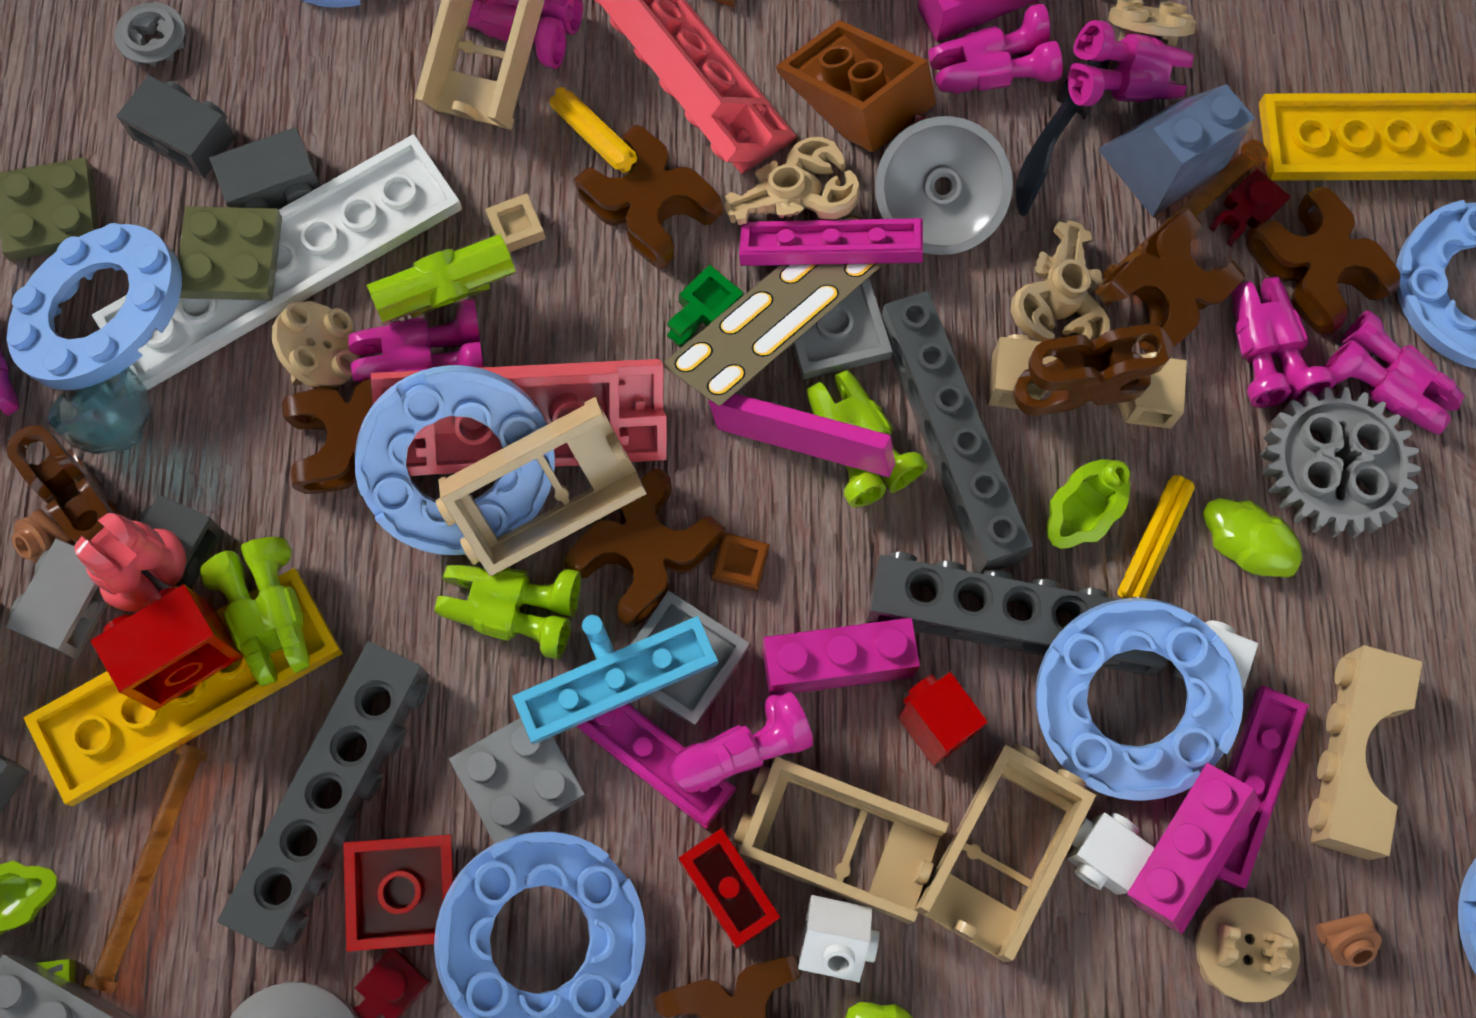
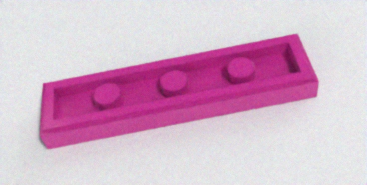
M923 218L747 222V224H742L740 266L923 263Z
M736 393L720 407L710 399L708 401L717 430L890 477L894 469L895 458L889 434Z
M1264 685L1256 690L1227 774L1253 787L1260 803L1258 810L1216 880L1239 890L1246 889L1309 707L1306 703Z
M629 703L575 726L705 830H707L737 791V788L726 779L721 780V783L704 792H685L675 787L667 776V765L670 759L685 747Z

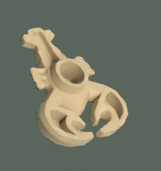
M808 137L793 146L787 155L786 164L778 166L777 161H771L770 164L755 171V175L760 184L748 190L742 196L733 192L728 193L724 196L726 202L723 205L731 224L737 221L738 225L747 224L750 213L754 215L777 214L779 218H783L784 216H797L805 208L816 212L817 217L820 219L837 220L848 215L857 205L860 185L853 172L850 170L844 171L846 184L839 186L840 180L837 176H834L826 183L822 196H820L822 183L813 174H832L831 165L827 162L835 164L841 171L845 170L846 165L843 154L834 141L824 137Z
M1068 220L1067 223L1059 221L1055 225L1053 232L1062 241L1057 247L1055 255L1052 258L1046 252L1041 251L1034 267L1036 275L1042 277L1043 281L1026 284L1019 289L1011 299L1010 312L1015 324L1026 335L1042 342L1054 339L1055 334L1049 331L1055 327L1054 319H1065L1077 312L1080 317L1066 325L1062 334L1068 336L1070 333H1077L1078 335H1086L1089 340H1094L1105 332L1110 331V320L1104 309L1089 294H1096L1095 289L1103 281L1102 272L1099 269L1090 270L1086 267L1083 244H1087L1092 240V234L1084 229L1083 224Z

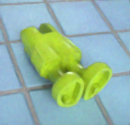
M849 370L835 375V382L843 399L836 404L821 382L807 389V398L814 415L889 435L894 430L883 413L882 408L869 398L859 381ZM893 448L895 466L890 477L882 476L883 480L879 474L846 466L849 474V483L844 489L845 499L852 508H859L880 500L886 492V486L890 493L903 489L920 477L927 469L928 465L923 456L918 452H908L900 455Z
M282 537L253 539L243 543L241 546L246 564L251 570L259 590V595L255 600L250 598L245 583L246 571L240 556L236 552L229 550L220 552L211 557L200 568L203 585L209 590L221 591L225 595L229 605L226 607V612H223V617L231 640L237 649L242 651L252 675L261 686L269 685L278 680L270 655L278 650L283 649V653L294 673L297 674L309 668V654L302 631L303 611L300 609L295 590L291 587L280 585L278 570L284 567L292 558L291 546Z
M447 565L442 579L451 585L469 589L470 593L468 600L437 596L434 608L436 614L471 626L473 630L483 635L510 641L517 633L525 635L540 644V651L546 658L559 660L562 657L571 634L570 620L553 615L547 618L521 613L519 608L527 604L544 608L563 616L574 617L581 590V573L579 571L563 570L559 573L555 583L536 585L530 584L527 571L505 568L489 577L484 568Z

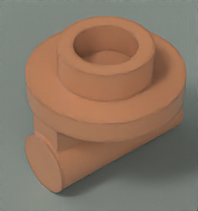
M41 509L34 511L29 517L18 520L14 525L12 543L15 550L22 558L29 559L36 564L40 556L50 549L55 539L73 546L75 544Z
M1366 912L1316 925V933L1320 942L1326 945L1331 957L1339 965L1351 967L1364 966L1375 959L1377 951L1382 944V938L1374 928L1370 915Z

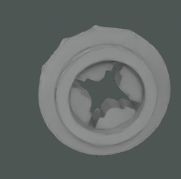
M150 2L137 5L128 10L118 21L114 38L124 58L130 59L137 67L143 63H148L156 68L158 61L168 59L173 62V53L177 50L185 49L183 39L188 32L182 17L175 9L166 4ZM157 30L161 38H152L147 43L142 35H153Z

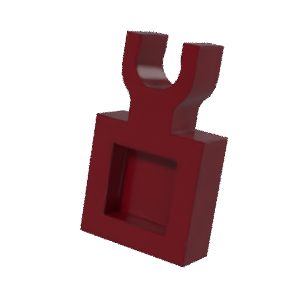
M1257 168L1228 195L1223 204L1229 210L1223 211L1216 217L1209 229L1214 232L1220 225L1226 224L1231 226L1234 233L1226 244L1232 247L1246 230L1247 225L1253 228L1261 222L1270 220L1286 205L1291 196Z
M390 948L354 987L365 999L359 1006L352 1008L361 1018H380L382 1015L385 1018H401L432 982L396 948Z

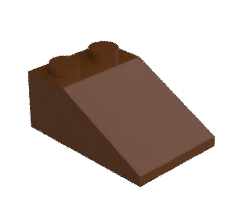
M841 20L833 23L776 66L778 74L836 131L847 140L872 153L910 125L914 114L921 116L936 105L928 60Z

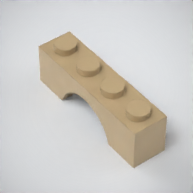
M1022 334L999 337L992 353L987 405L1019 409L1013 398V389L1019 376L1028 369L1029 357L1035 347L1041 343L1040 341H1034L1030 336ZM1157 352L1140 355L1143 358H1154ZM1047 356L1043 358V364H1047L1057 358ZM1171 356L1161 371L1151 375V384L1140 398L1133 401L1116 403L1125 423L1169 429L1175 425L1184 413L1187 360L1174 359ZM1136 379L1126 383V385H1135ZM1035 384L1027 386L1029 395L1037 400H1040L1048 392L1040 389Z
M1366 645L1355 649L1339 660L1334 676L1335 684L1339 685L1337 701L1330 707L1326 718V730L1331 732L1328 750L1322 753L1317 767V778L1322 780L1319 799L1317 798L1313 801L1308 815V826L1313 829L1310 843L1366 860L1390 856L1398 806L1389 800L1373 782L1366 763V745L1371 731L1381 719L1394 718L1415 709L1422 661Z

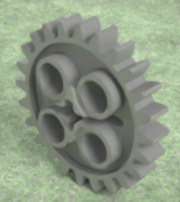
M1325 387L1317 397L1311 391H1308L1299 402L1293 399L1283 409L1285 413L1280 412L1272 420L1271 423L1275 428H1271L1263 437L1271 445H1268L1260 453V457L1273 461V463L1269 464L1262 471V475L1276 477L1277 480L1268 489L1269 494L1283 492L1285 499L1281 502L1279 508L1283 510L1292 505L1297 508L1294 522L1298 523L1306 516L1312 518L1311 531L1314 533L1325 524H1328L1330 535L1333 538L1341 534L1345 527L1350 537L1355 538L1364 531V528L1371 534L1381 528L1382 523L1389 524L1398 517L1397 511L1400 512L1410 505L1411 502L1406 496L1416 491L1418 485L1409 478L1414 477L1421 471V467L1408 462V460L1419 453V449L1405 447L1403 443L1412 435L1411 430L1398 432L1394 427L1401 418L1399 414L1389 418L1384 417L1382 414L1386 403L1382 401L1374 408L1368 406V393L1366 392L1355 401L1351 400V393L1347 387H1344L1336 397H1334L1329 387ZM1341 424L1344 426V436ZM1310 430L1318 432L1323 437L1325 444L1316 441L1312 437ZM1358 437L1365 439L1369 443L1371 450L1365 449L1359 443ZM1308 473L1317 476L1322 482L1323 488L1312 484ZM1356 480L1363 482L1367 486L1370 495L1359 490ZM1336 488H1337L1338 498H1339L1340 500H1338V499L1336 498V496H1335V494H1336Z

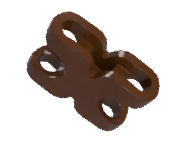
M633 125L622 135L623 141L636 152L637 162L633 164L634 169L631 173L621 178H609L590 167L578 174L573 179V183L579 199L601 221L613 226L626 223L630 246L653 266L663 269L675 258L673 241L671 236L662 227L663 222L674 215H688L703 225H710L723 214V205L719 194L693 169L678 167L669 170L667 147L640 125Z
M1327 187L1313 189L1304 195L1300 203L1298 215L1309 236L1294 235L1276 220L1261 222L1248 232L1247 247L1263 271L1269 277H1279L1282 282L1292 280L1297 282L1291 294L1292 305L1310 327L1319 334H1330L1343 325L1348 315V306L1339 292L1337 284L1352 285L1370 300L1383 299L1397 291L1400 285L1401 275L1397 266L1376 241L1368 238L1353 240L1349 238L1355 226L1354 215L1339 197Z
M1189 208L1171 217L1143 242L1141 255L1117 266L1098 285L1095 293L1106 306H1109L1114 301L1125 299L1129 295L1139 297L1146 303L1150 311V324L1160 326L1170 337L1172 347L1174 348L1197 327L1200 319L1199 310L1225 300L1243 281L1245 274L1234 261H1230L1226 266L1214 268L1210 271H1205L1196 265L1191 255V241L1202 227V222L1192 209ZM1139 342V346L1146 354L1157 352L1152 344Z
M1152 324L1117 328L1105 332L1094 340H1089L1086 335H1073L1046 340L1039 343L1031 353L1028 360V369L1019 376L1015 383L1013 398L1019 409L1030 416L1067 412L1089 401L1100 406L1133 401L1140 398L1150 386L1151 375L1161 371L1171 358L1173 351L1172 342L1168 334L1160 326ZM1137 342H1147L1155 347L1157 355L1154 358H1143L1140 354L1132 352V347ZM1047 356L1057 358L1054 361L1043 364V358ZM1136 379L1135 385H1126V383ZM1035 384L1042 390L1051 391V395L1047 399L1037 400L1029 395L1027 386Z
M371 379L364 380L355 387L349 403L343 400L337 390L328 387L298 392L285 397L281 404L283 418L292 427L299 430L320 429L327 432L326 443L318 453L297 460L291 466L292 488L304 494H318L351 487L357 482L355 475V449L358 433L364 418L373 406Z
M30 425L18 430L11 437L6 447L9 459L28 485L45 501L48 512L64 533L77 543L81 536L90 541L104 528L98 520L107 513L126 517L117 504L105 493L104 487L86 463L71 450L65 449L60 441L44 427ZM43 442L50 452L49 456L39 465L29 464L26 459L27 448L31 443Z
M660 468L651 470L641 479L646 495L621 507L625 524L610 520L595 523L573 545L565 558L564 567L579 571L581 578H588L593 572L606 564H619L630 570L634 581L625 595L619 600L617 608L619 620L627 627H636L657 608L669 591L666 570L680 574L693 572L719 545L725 531V526L712 516L702 517L698 522L685 530H671L662 525L656 515L664 502L670 497L672 484L671 477Z
M790 955L746 967L737 977L733 996H729L718 982L708 979L699 980L660 993L653 999L656 1011L668 1018L687 1014H696L701 1018H766V1002L772 991L787 983L796 981L801 976L803 970L798 969L799 956Z

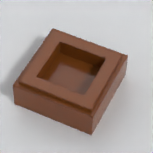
M724 532L711 575V581L757 593L770 544Z

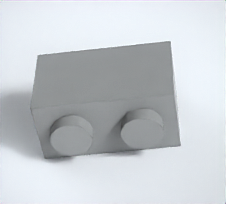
M55 539L50 549L40 556L35 567V576L25 593L21 594L14 601L10 611V620L6 627L25 638L78 660L108 603L104 601L100 594V587L91 581L86 567L76 556L73 545Z

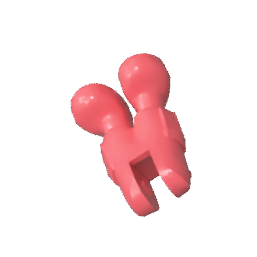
M107 513L98 520L104 528L90 541L81 536L74 546L76 556L86 567L91 581L100 587V594L104 601L117 609L127 612H136L148 606L150 599L160 592L157 586L141 573L142 570H148L159 581L174 586L182 579L187 562L184 545L173 532L166 529H152L145 523L131 521L124 516Z

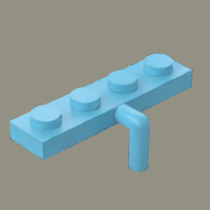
M589 615L583 620L582 628L589 640L596 660L517 693L512 697L530 742L534 745L718 665V660L698 616L615 651L602 620L596 615Z

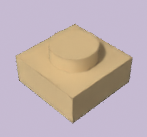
M527 193L485 209L495 236L501 234L509 253L545 239L544 230Z

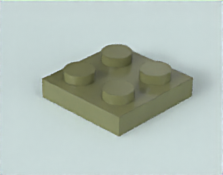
M86 157L0 172L2 254L9 261L55 253L65 239L73 236L80 237L90 231L99 229L93 169Z
M185 206L178 256L182 272L180 298L272 301L282 216L279 210L276 208Z

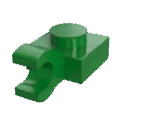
M709 265L679 294V303L684 308L676 313L667 323V326L671 329L667 333V337L681 348L691 339L701 323L708 326L743 297L744 292Z

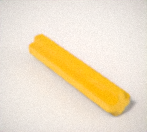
M564 87L555 89V95L549 98L551 108L614 169L620 170L622 173L629 172L631 165L637 162L636 152L572 91H567Z
M1173 475L1168 480L1117 591L1121 599L1146 597L1195 489V484L1191 480L1181 475Z

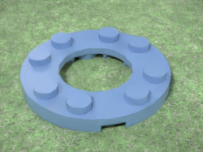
M1460 200L1432 212L1405 240L1396 263L1401 275L1400 285L1396 292L1408 322L1413 330L1430 347L1456 363L1476 369V321L1464 315L1455 306L1456 301L1450 300L1447 292L1448 280L1445 275V269L1451 257L1461 250L1476 247V203H1465L1464 200Z
M111 223L80 237L73 236L65 239L59 245L57 251L34 272L25 286L20 288L13 296V309L7 329L8 348L13 361L31 378L39 381L45 387L57 390H76L90 387L121 373L143 356L138 349L151 339L155 330L163 333L174 315L182 288V272L178 258L157 234L137 225ZM113 268L115 271L125 270L128 274L129 290L126 300L116 316L100 330L86 337L69 340L59 337L55 332L54 317L62 312L58 305L69 300L77 292L80 286V279L85 277L87 280H91L94 273L99 269Z
M447 365L429 368L409 375L398 381L377 399L364 418L358 433L355 449V475L360 495L363 496L367 506L375 515V520L390 535L413 548L441 555H466L460 542L464 535L457 524L448 526L438 510L436 499L424 494L410 478L406 460L408 447L415 435L425 426L431 425L439 419L449 416L468 417L488 426L500 440L502 448L546 426L547 423L534 401L510 380L494 372L477 367ZM553 449L544 454V457L554 472L555 455ZM534 459L498 478L492 488L474 499L498 538L534 519L544 505L552 484L538 460Z
M1127 598L1103 603L1089 609L1072 620L1056 636L1045 653L1039 668L1035 689V705L1040 729L1047 745L1059 763L1069 772L1082 778L1086 782L1087 787L1107 796L1125 800L1147 801L1173 796L1186 791L1194 785L1206 763L1214 766L1224 753L1228 754L1238 734L1242 719L1243 690L1239 671L1232 654L1222 639L1206 623L1192 613L1171 603L1147 598ZM1134 649L1156 652L1170 660L1182 674L1187 691L1185 713L1176 729L1159 742L1144 746L1119 744L1103 735L1092 721L1087 704L1089 683L1096 671L1115 654Z
M531 832L512 836L491 845L474 857L461 870L445 895L437 918L434 937L435 962L439 980L448 1000L461 1018H610L619 1006L623 1007L641 971L646 943L645 921L639 897L631 880L626 879L619 867L609 858V854L593 843L577 836L557 832ZM545 885L563 890L578 902L587 918L590 941L585 961L571 980L556 990L535 994L518 990L501 976L492 960L490 935L495 917L507 901L526 888Z

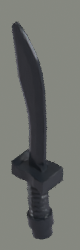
M1087 60V65L1107 69L1111 60ZM1068 78L1062 85L1056 100L1062 103V105L1038 137L1018 174L1015 188L1016 204L1019 214L1023 217L1028 214L1047 175L1051 155L1061 133L1076 112L1081 114L1084 120L1092 109V106H1079L1072 101L1068 90Z

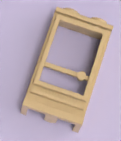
M441 0L414 99L436 112L512 130L514 123L512 116L545 0H519L505 52L478 46L471 40L462 42L474 0ZM460 49H463L468 55L479 53L503 59L497 81L454 71Z
M596 397L584 402V406L447 478L444 476L438 479L440 498L436 500V505L448 526L457 524L464 535L460 542L468 559L473 565L481 562L489 577L646 495L636 469ZM565 443L570 447L592 486L591 489L570 500L567 487L559 483L544 457V454ZM537 459L554 488L555 498L558 501H562L563 504L497 538L470 493Z
M1005 744L996 752L985 777L915 908V911L1003 962L1014 960L1096 797L1095 794L1084 789L1086 782L1082 778L1063 769H1059L1057 773L1040 764L1041 757L1037 753L1019 744H1014L1013 748ZM1000 776L1065 812L1031 880L983 853L977 844L969 845L966 843ZM962 850L965 851L969 859H979L1027 887L1016 911L950 874Z
M775 757L771 769L761 766L751 794L760 797L753 816L743 813L733 842L742 845L739 851L741 858L862 906L871 907L872 910L893 917L903 923H914L918 914L915 908L923 885L928 882L934 865L931 861L939 838L946 833L949 823L779 757ZM788 782L860 810L843 860L835 868L836 879L762 851ZM867 813L893 823L869 892L843 883L844 878L850 874L849 863Z

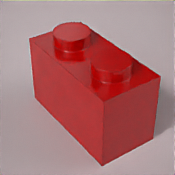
M951 672L939 680L933 674H930L908 691L909 695L903 699L906 707L898 717V720L933 767L970 741L988 723Z
M722 828L678 857L680 865L735 950L781 918Z

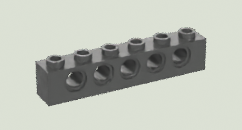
M929 291L884 304L882 319L893 351L891 359L976 572L984 574L986 570H999L1023 562L1032 549L1033 544Z
M890 552L889 556L880 555L878 559L866 622L874 623L912 618L913 628L916 632L1044 656L1053 640L1064 629L1056 621V611H1066L1075 619L1093 607L1119 599L1109 598V593L1101 589L1082 588L1079 592L1061 589V584L1053 580L1034 579L1032 583L1013 580L1012 574L1001 570H986L984 574L965 571L964 565L953 561H938L936 565L917 562L918 558L909 553ZM914 584L926 585L931 589L934 600L930 602L917 601L911 595L909 587ZM961 593L975 595L981 603V610L976 612L965 610L958 601V595ZM1018 602L1024 605L1028 611L1029 619L1018 621L1012 618L1007 611V603ZM1134 649L1115 654L1103 663L1101 667L1153 677L1166 667V658L1156 652Z
M367 641L216 921L217 923L274 950L286 951L289 943L294 945L300 939L309 921V916L305 914L314 895L320 896L330 883L334 873V868L330 864L339 847L343 848V843L351 842L359 824L355 817L363 801L369 802L378 791L383 778V774L379 771L388 754L393 756L399 750L406 735L407 729L403 725L412 709L418 710L428 694L430 683L426 681L429 674L421 665ZM379 694H390L391 704L388 710L382 715L371 716L369 705L372 699ZM357 738H365L367 749L363 757L354 762H347L345 751L348 744ZM339 783L342 787L341 800L334 807L324 809L321 803L323 791L329 785ZM313 829L317 835L316 847L310 854L300 856L296 847L297 840L303 832ZM287 876L292 884L291 894L285 902L277 905L272 899V887L278 879Z

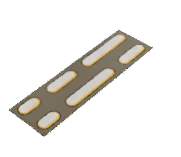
M853 209L848 215L837 220L869 218ZM885 263L780 265L663 363V367L720 407Z

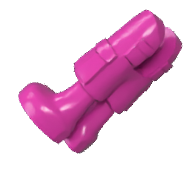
M474 0L467 27L479 30L489 38H495L507 43L519 0ZM582 0L544 1L540 15L543 17L539 19L533 41L536 45L538 60L544 67L557 69L562 64L566 52V33L570 35L576 34L582 22Z
M1035 4L1027 8L1023 16L1022 26L1009 34L1003 35L1002 30L994 26L976 32L972 31L965 34L962 38L941 43L928 50L931 67L941 70L935 77V82L940 92L960 94L961 92H968L973 89L987 91L1006 88L1011 85L1013 78L1023 77L1049 83L1060 80L1063 72L1060 47L1056 41L1049 42L1050 20L1044 4ZM1015 54H1029L1015 59H1011L1010 56Z
M1093 20L1082 28L1076 38L1073 48L1074 54L1084 60L1118 61L1119 66L1115 70L1087 64L1073 63L1070 65L1067 75L1069 94L1075 104L1084 107L1093 106L1099 102L1104 90H1110L1116 100L1123 102L1141 103L1152 99L1183 98L1188 85L1170 80L1172 67L1192 68L1194 54L1188 50L1164 44L1163 41L1153 36L1128 34L1120 41L1115 40V31L1107 21Z
M1270 277L1263 280L1261 284L1262 303L1255 285L1251 281L1241 282L1232 291V310L1235 315L1236 337L1242 359H1246L1248 363H1253L1254 381L1250 383L1247 389L1251 405L1257 408H1271L1278 406L1287 398L1289 403L1293 399L1299 402L1308 391H1311L1317 397L1325 387L1332 389L1336 385L1334 372L1328 367H1309L1301 354V351L1309 344L1308 336L1302 324V318L1297 310H1294L1280 278ZM1272 355L1280 358L1284 374L1277 372Z
M464 299L459 302L455 318L439 326L429 327L427 320H424L423 317L402 321L396 320L386 326L364 329L348 335L350 352L358 355L383 353V355L359 358L351 363L352 378L357 382L371 379V373L421 371L447 365L484 367L475 299ZM461 347L455 352L431 353V348Z
M1369 310L1362 313L1352 323L1341 339V343L1344 345L1323 366L1330 368L1334 372L1336 384L1351 377L1371 385L1369 390V398L1377 404L1382 401L1385 402V409L1389 410L1391 414H1399L1401 417L1403 416L1417 426L1436 435H1440L1451 422V417L1445 410H1458L1465 398L1463 392L1456 386V382L1443 372H1439L1436 369V365L1412 345L1400 348L1385 332L1381 319ZM1368 352L1385 361L1386 365L1384 367L1381 366Z
M778 692L769 696L765 701L764 707L767 718L766 725L753 735L746 726L741 727L737 725L708 741L694 743L680 750L670 759L667 765V776L672 784L685 792H704L718 785L725 778L763 766V760L787 753H798L812 747V732L806 715L792 692L785 694Z

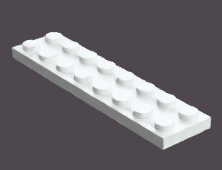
M413 134L279 209L282 216L272 301L179 298L174 315L164 332L161 333L155 330L151 339L138 349L143 356L125 369L135 388L141 394L278 316L289 304L306 300L462 210L459 199L416 136ZM126 296L92 314L100 329L116 316L124 304Z

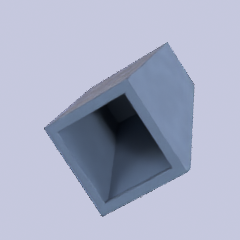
M1225 84L1168 105L1101 146L1099 152L1151 216L1154 217L1221 175L1256 118L1230 87Z

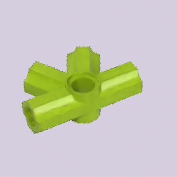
M501 234L456 251L446 249L423 257L414 262V267L367 284V287L382 323L386 324L406 315L417 318L428 314L436 308L454 303L465 297L478 295L489 290L490 283L516 273L508 248Z

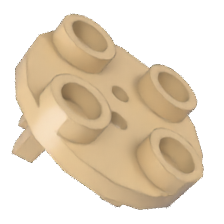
M1117 0L1116 7L1110 9L1108 21L1121 27L1119 41L1128 34L1145 33L1162 36L1164 44L1175 47L1179 36L1194 34L1197 22L1193 19L1192 15L1185 13V5L1174 2H1161L1159 8L1143 6L1142 0Z
M307 301L291 303L279 313L272 326V344L279 361L291 374L292 385L304 383L309 387H328L333 389L340 387L352 378L351 363L359 359L360 355L349 351L348 335L354 331L352 330V318L347 312L339 308L331 309L328 306Z
M1254 897L1230 898L1222 903L1211 906L1206 911L1205 917L1201 920L1195 938L1197 962L1200 966V974L1203 980L1208 985L1216 988L1222 995L1239 1002H1266L1283 994L1296 977L1301 959L1298 937L1289 919L1272 904ZM1247 934L1250 935L1252 938V942L1250 944H1248L1245 941V936ZM1245 955L1250 958L1248 965L1243 961Z

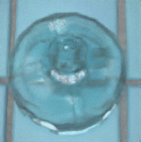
M128 367L104 382L79 389L69 400L62 393L50 408L47 421L62 439L75 449L92 454L109 453L118 449L122 451L128 450L143 437L142 430L148 422L151 409L149 392L139 377Z

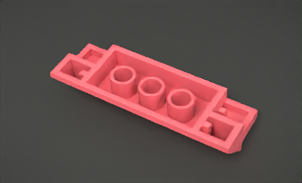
M594 0L608 13L611 25L617 31L624 34L635 47L634 53L643 63L649 65L660 78L659 84L663 90L675 97L684 108L687 120L693 126L700 129L711 142L710 147L715 155L726 162H732L741 174L786 147L797 137L686 0Z
M660 359L481 368L499 374L520 387L537 405L547 425L584 406V402L596 397L631 462L667 460V416L663 410V363ZM419 371L371 373L373 404L386 390L398 381ZM449 416L439 419L417 432L408 447L406 466L410 476L457 473L502 449L500 440L488 426L473 418ZM567 443L554 449L555 467L580 466Z

